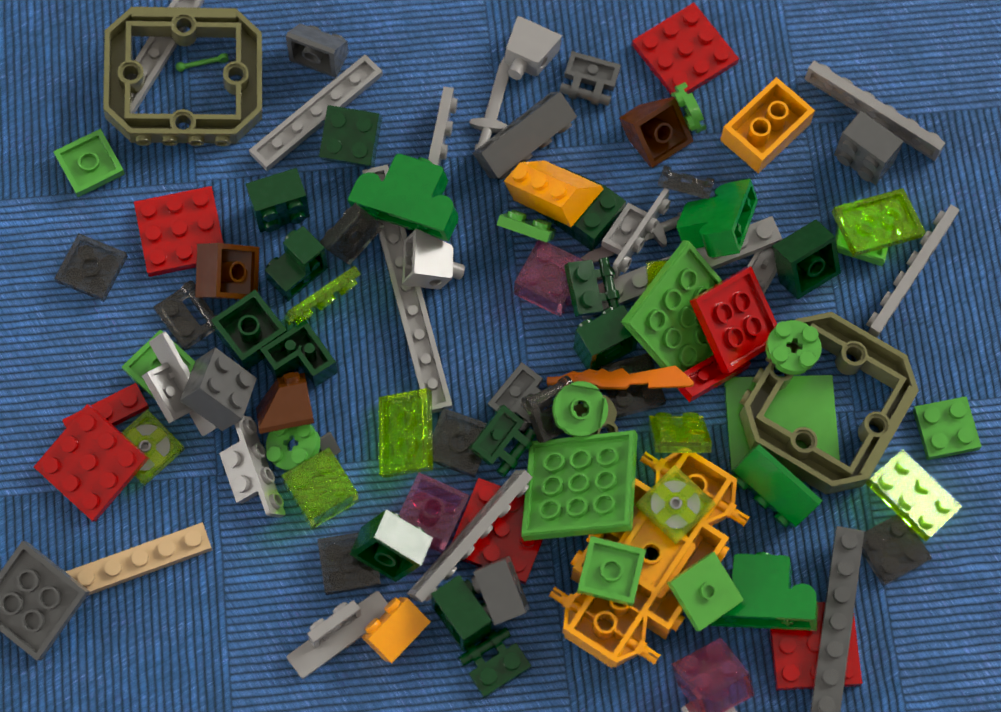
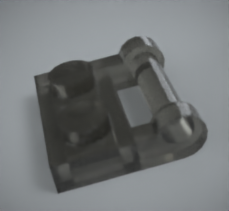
M664 165L657 186L709 199L715 178L707 177L704 179L671 170L672 167Z
M194 281L186 282L178 291L153 306L156 314L184 351L214 332L211 319L217 316L203 298L195 297L196 284ZM189 297L207 322L200 326L182 301Z
M569 376L562 377L558 380V383L534 395L528 394L521 399L522 406L528 412L539 443H545L564 433L562 429L555 425L552 406L540 411L538 405L555 397L561 388L573 383Z

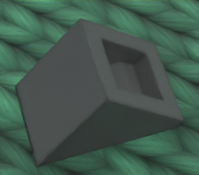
M330 431L320 437V451L327 461L341 452Z

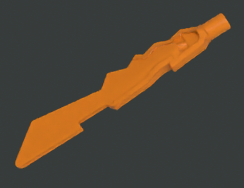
M676 365L631 374L627 373L623 368L611 372L601 368L598 371L588 369L583 372L571 371L563 376L547 377V387L551 385L552 387L561 388L576 381L592 383L599 389H627L630 385L648 384V389L692 387L694 385L693 380Z

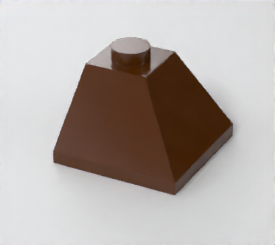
M675 97L640 104L619 117L628 140L651 168L694 142Z
M289 372L284 374L283 377L276 379L256 407L259 434L314 423L305 373Z

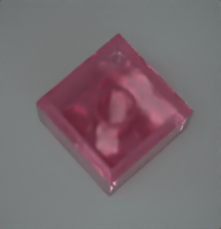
M538 240L514 282V294L561 317L571 300L564 265L568 262L584 260L548 242Z
M419 472L399 515L401 519L409 524L422 528L426 534L433 538L429 547L443 553L469 495Z
M722 638L672 663L679 688L697 712H725L755 695L749 672Z

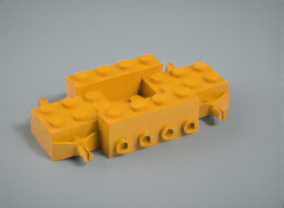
M686 446L660 460L647 453V451L641 457L640 462L654 469L655 481L654 489L635 478L632 531L592 534L586 539L589 543L590 536L642 549L652 547L658 551L659 557L654 561L647 560L644 557L633 606L577 592L573 595L571 593L567 595L556 588V586L549 594V597L562 604V607L565 608L562 632L565 635L564 637L611 668L617 667L637 655L642 656L653 663V665L656 664L661 655L646 646V628L666 640L671 630L676 632L685 618L682 616L684 611L667 582L710 552H715L720 562H722L730 549L726 546L729 537L712 526L726 518H731L744 527L750 516L736 509L737 478ZM670 479H678L690 485L697 492L699 499L703 503V510L690 526L684 528L678 535L669 533L667 528L660 525L646 509L647 502L652 498L654 491ZM588 546L584 552L579 550L571 561V564L574 566L571 579L578 584Z

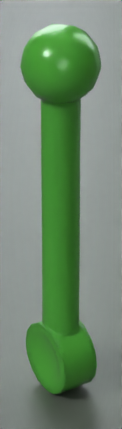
M222 53L218 57L189 63L178 62L176 70L183 72L185 68L215 62L225 63L229 61L227 53Z

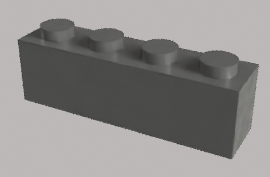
M561 91L550 92L472 154L489 178L504 179L513 171L512 168L516 164L531 159L534 150L538 147L542 149L552 142L551 137L557 132L560 134L568 130L572 126L571 122L577 116Z

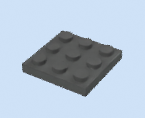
M22 541L0 571V631L35 660L40 661L90 591L30 543Z

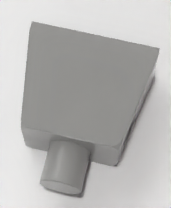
M518 16L505 52V63L510 65L507 71L508 75L516 80H520L525 72L532 76H538L559 52L562 35Z
M415 229L404 240L402 285L442 289L452 278L460 280L464 275L465 266L453 262L454 248L452 245L421 230Z

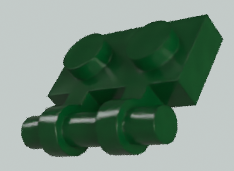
M608 257L598 260L600 269L597 270L594 269L593 260L568 262L564 265L575 317L602 313L604 311L602 303L608 302V307H619L618 300L620 299L619 290L615 289L613 279L615 272L610 266ZM597 280H603L604 293L599 292Z
M503 404L497 409L469 449L488 465H493L498 458L502 464L496 472L505 477L510 470L516 468L518 465L517 460L523 452L528 451L533 445L531 441L537 433L531 428H528L524 434L518 431L524 421ZM512 439L516 445L510 453H507L504 448Z
M506 627L498 632L494 630L489 633L487 639L476 646L472 644L466 648L467 652L458 657L463 666L472 661L477 668L469 672V677L484 699L532 667L517 643L508 648L503 644L504 640L511 637ZM495 648L498 654L485 662L481 655Z

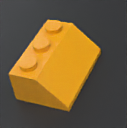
M545 160L520 162L504 180L515 202L569 227L574 225L603 190L601 185Z

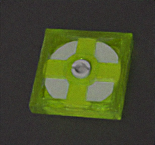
M148 409L121 432L149 457V460L135 475L143 486L185 450V447Z
M674 465L636 502L635 506L677 544L715 507L716 503Z

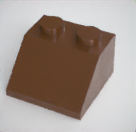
M224 243L197 244L195 297L241 300L254 290L258 292L260 247Z

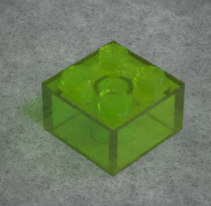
M330 447L281 475L284 486L311 529L359 502L357 490Z

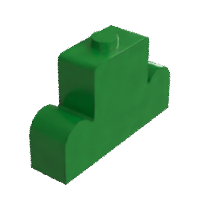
M396 154L383 181L375 173H364L356 180L347 199L354 212L413 231L418 229L448 242L459 218L452 200L443 195L448 184V178L444 169L441 166L432 164L431 161L423 157L416 159L403 154Z
M751 178L719 186L715 190L716 197L687 202L676 225L681 242L683 240L690 241L696 249L705 247L707 255L712 258L739 254L758 203Z
M767 552L735 554L732 581L744 601L708 626L817 631L818 605L816 592L813 587L804 583L797 584L791 588L792 570L789 556L771 555Z

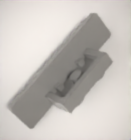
M664 188L648 212L627 203L603 238L601 246L618 255L612 267L615 272L613 278L617 279L621 272L625 273L628 270L634 252H640L647 233L652 234L655 230L659 215H664L667 212L671 203L668 200L669 189Z
M167 332L159 334L149 341V344L161 365L146 372L142 377L168 423L190 414L200 434L205 436L217 429V427L180 401L190 372Z
M243 416L242 420L234 424L240 441L219 453L236 503H244L259 495L267 516L283 517L286 515L283 507L284 501L276 488L274 473L269 468L265 457V448L260 443L257 425L250 416Z
M375 591L359 604H356L354 600L348 604L347 602L341 603L332 611L334 614L328 619H319L310 626L309 629L311 631L307 633L309 640L288 654V661L298 675L305 679L360 639L366 633L365 627L373 619H379L386 612L384 608L388 603L379 591Z

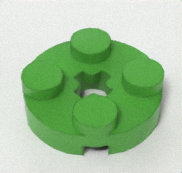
M683 82L675 86V92L671 93V96L675 97L679 107H682L685 113L683 117L689 131H695L698 134L706 130L707 127L704 124H700V121L704 120L701 110L692 92L687 94L684 91L688 86Z
M781 321L767 338L765 346L766 355L776 365L775 368L782 373L789 375L805 373L806 370L811 369L817 363L821 355L822 346L818 337L819 333L815 327L801 321ZM794 342L800 349L796 353H792L791 348L787 347V344Z
M576 381L561 388L552 404L555 425L566 434L574 437L588 436L602 427L608 416L606 398L603 397L599 391L600 389L594 384L585 381ZM578 402H582V406L587 408V412L582 413L581 417L577 416L576 411L573 410V407L577 406Z
M312 424L269 432L266 440L267 459L276 467L286 472H298L305 469L303 466L307 465L309 461L313 462L320 450V436ZM294 438L298 445L293 446L292 450L289 451L288 443Z

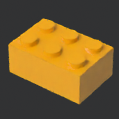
M776 77L723 127L720 141L759 174L811 124L815 110Z

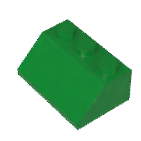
M760 444L751 448L730 472V474L737 478V486L743 491L746 489L750 490L755 495L753 500L763 509L769 507L776 514L774 519L785 528L788 525L791 528L797 527L823 501Z

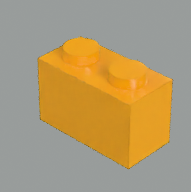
M395 597L384 608L386 612L379 619H373L365 627L366 633L362 636L363 640L384 661L392 663L430 623L428 618L405 597Z

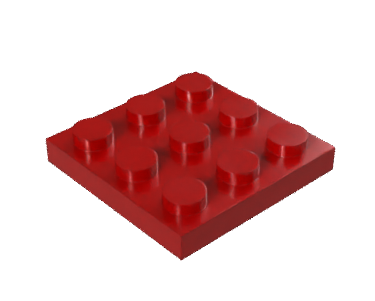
M695 3L690 4L632 40L634 49L670 95L675 92V86L683 82L688 86L684 91L689 94L739 62L738 56Z
M212 186L134 202L149 277L196 268L197 244L224 243Z
M751 266L743 268L689 301L722 374L734 371L766 350L767 338L776 327L777 322Z
M87 404L35 464L34 468L90 520L97 521L149 460V457L95 408Z
M478 478L453 541L501 486ZM525 495L518 498L515 497L509 504L511 506L510 510L503 517H497L491 524L493 526L491 532L486 537L479 538L473 545L475 547L474 551L466 559L461 558L462 561L482 567L510 555L520 583L526 585L544 539L524 541L521 537Z
M817 602V631L770 629L776 691L813 689L825 602ZM854 614L844 687L862 685Z

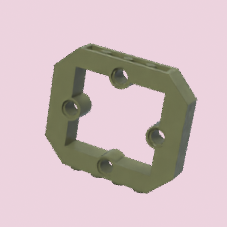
M130 7L105 30L103 91L105 118L131 143L141 146H147L151 143H162L166 146H175L178 143H189L192 146L215 143L217 146H229L231 143H237L262 120V32L236 8ZM181 27L190 28L187 32H180L178 29ZM133 36L172 37L176 44L184 47L192 45L197 40V37L236 38V61L228 63L223 70L224 88L230 94L236 95V114H193L185 109L177 110L173 114L131 113L132 93H138L145 83L143 67L139 62L132 60ZM128 74L137 75V78L134 80H127L125 77ZM233 75H239L242 77V79L239 81H232L230 77ZM180 123L190 125L189 128L184 130L177 128Z
M833 312L795 319V321H801L817 329L822 348L836 356L835 365L842 374L854 375L861 370L893 390L881 411L869 413L860 424L858 437L862 444L848 466L817 448V436L811 429L800 427L791 433L764 417L778 390L786 388L794 376L785 373V377L777 376L774 373V370H778L775 368L776 365L772 362L771 358L768 359L766 357L765 360L769 362L765 370L760 367L752 382L756 383L753 391L747 389L739 402L744 405L739 416L749 449L760 444L793 475L826 495L863 487L871 477L919 391L908 356ZM794 342L787 344V347L791 348L792 353H796L800 349ZM846 355L854 356L857 362L850 361ZM869 425L876 426L879 429V433L873 432ZM796 440L803 441L807 448L802 449L797 446Z

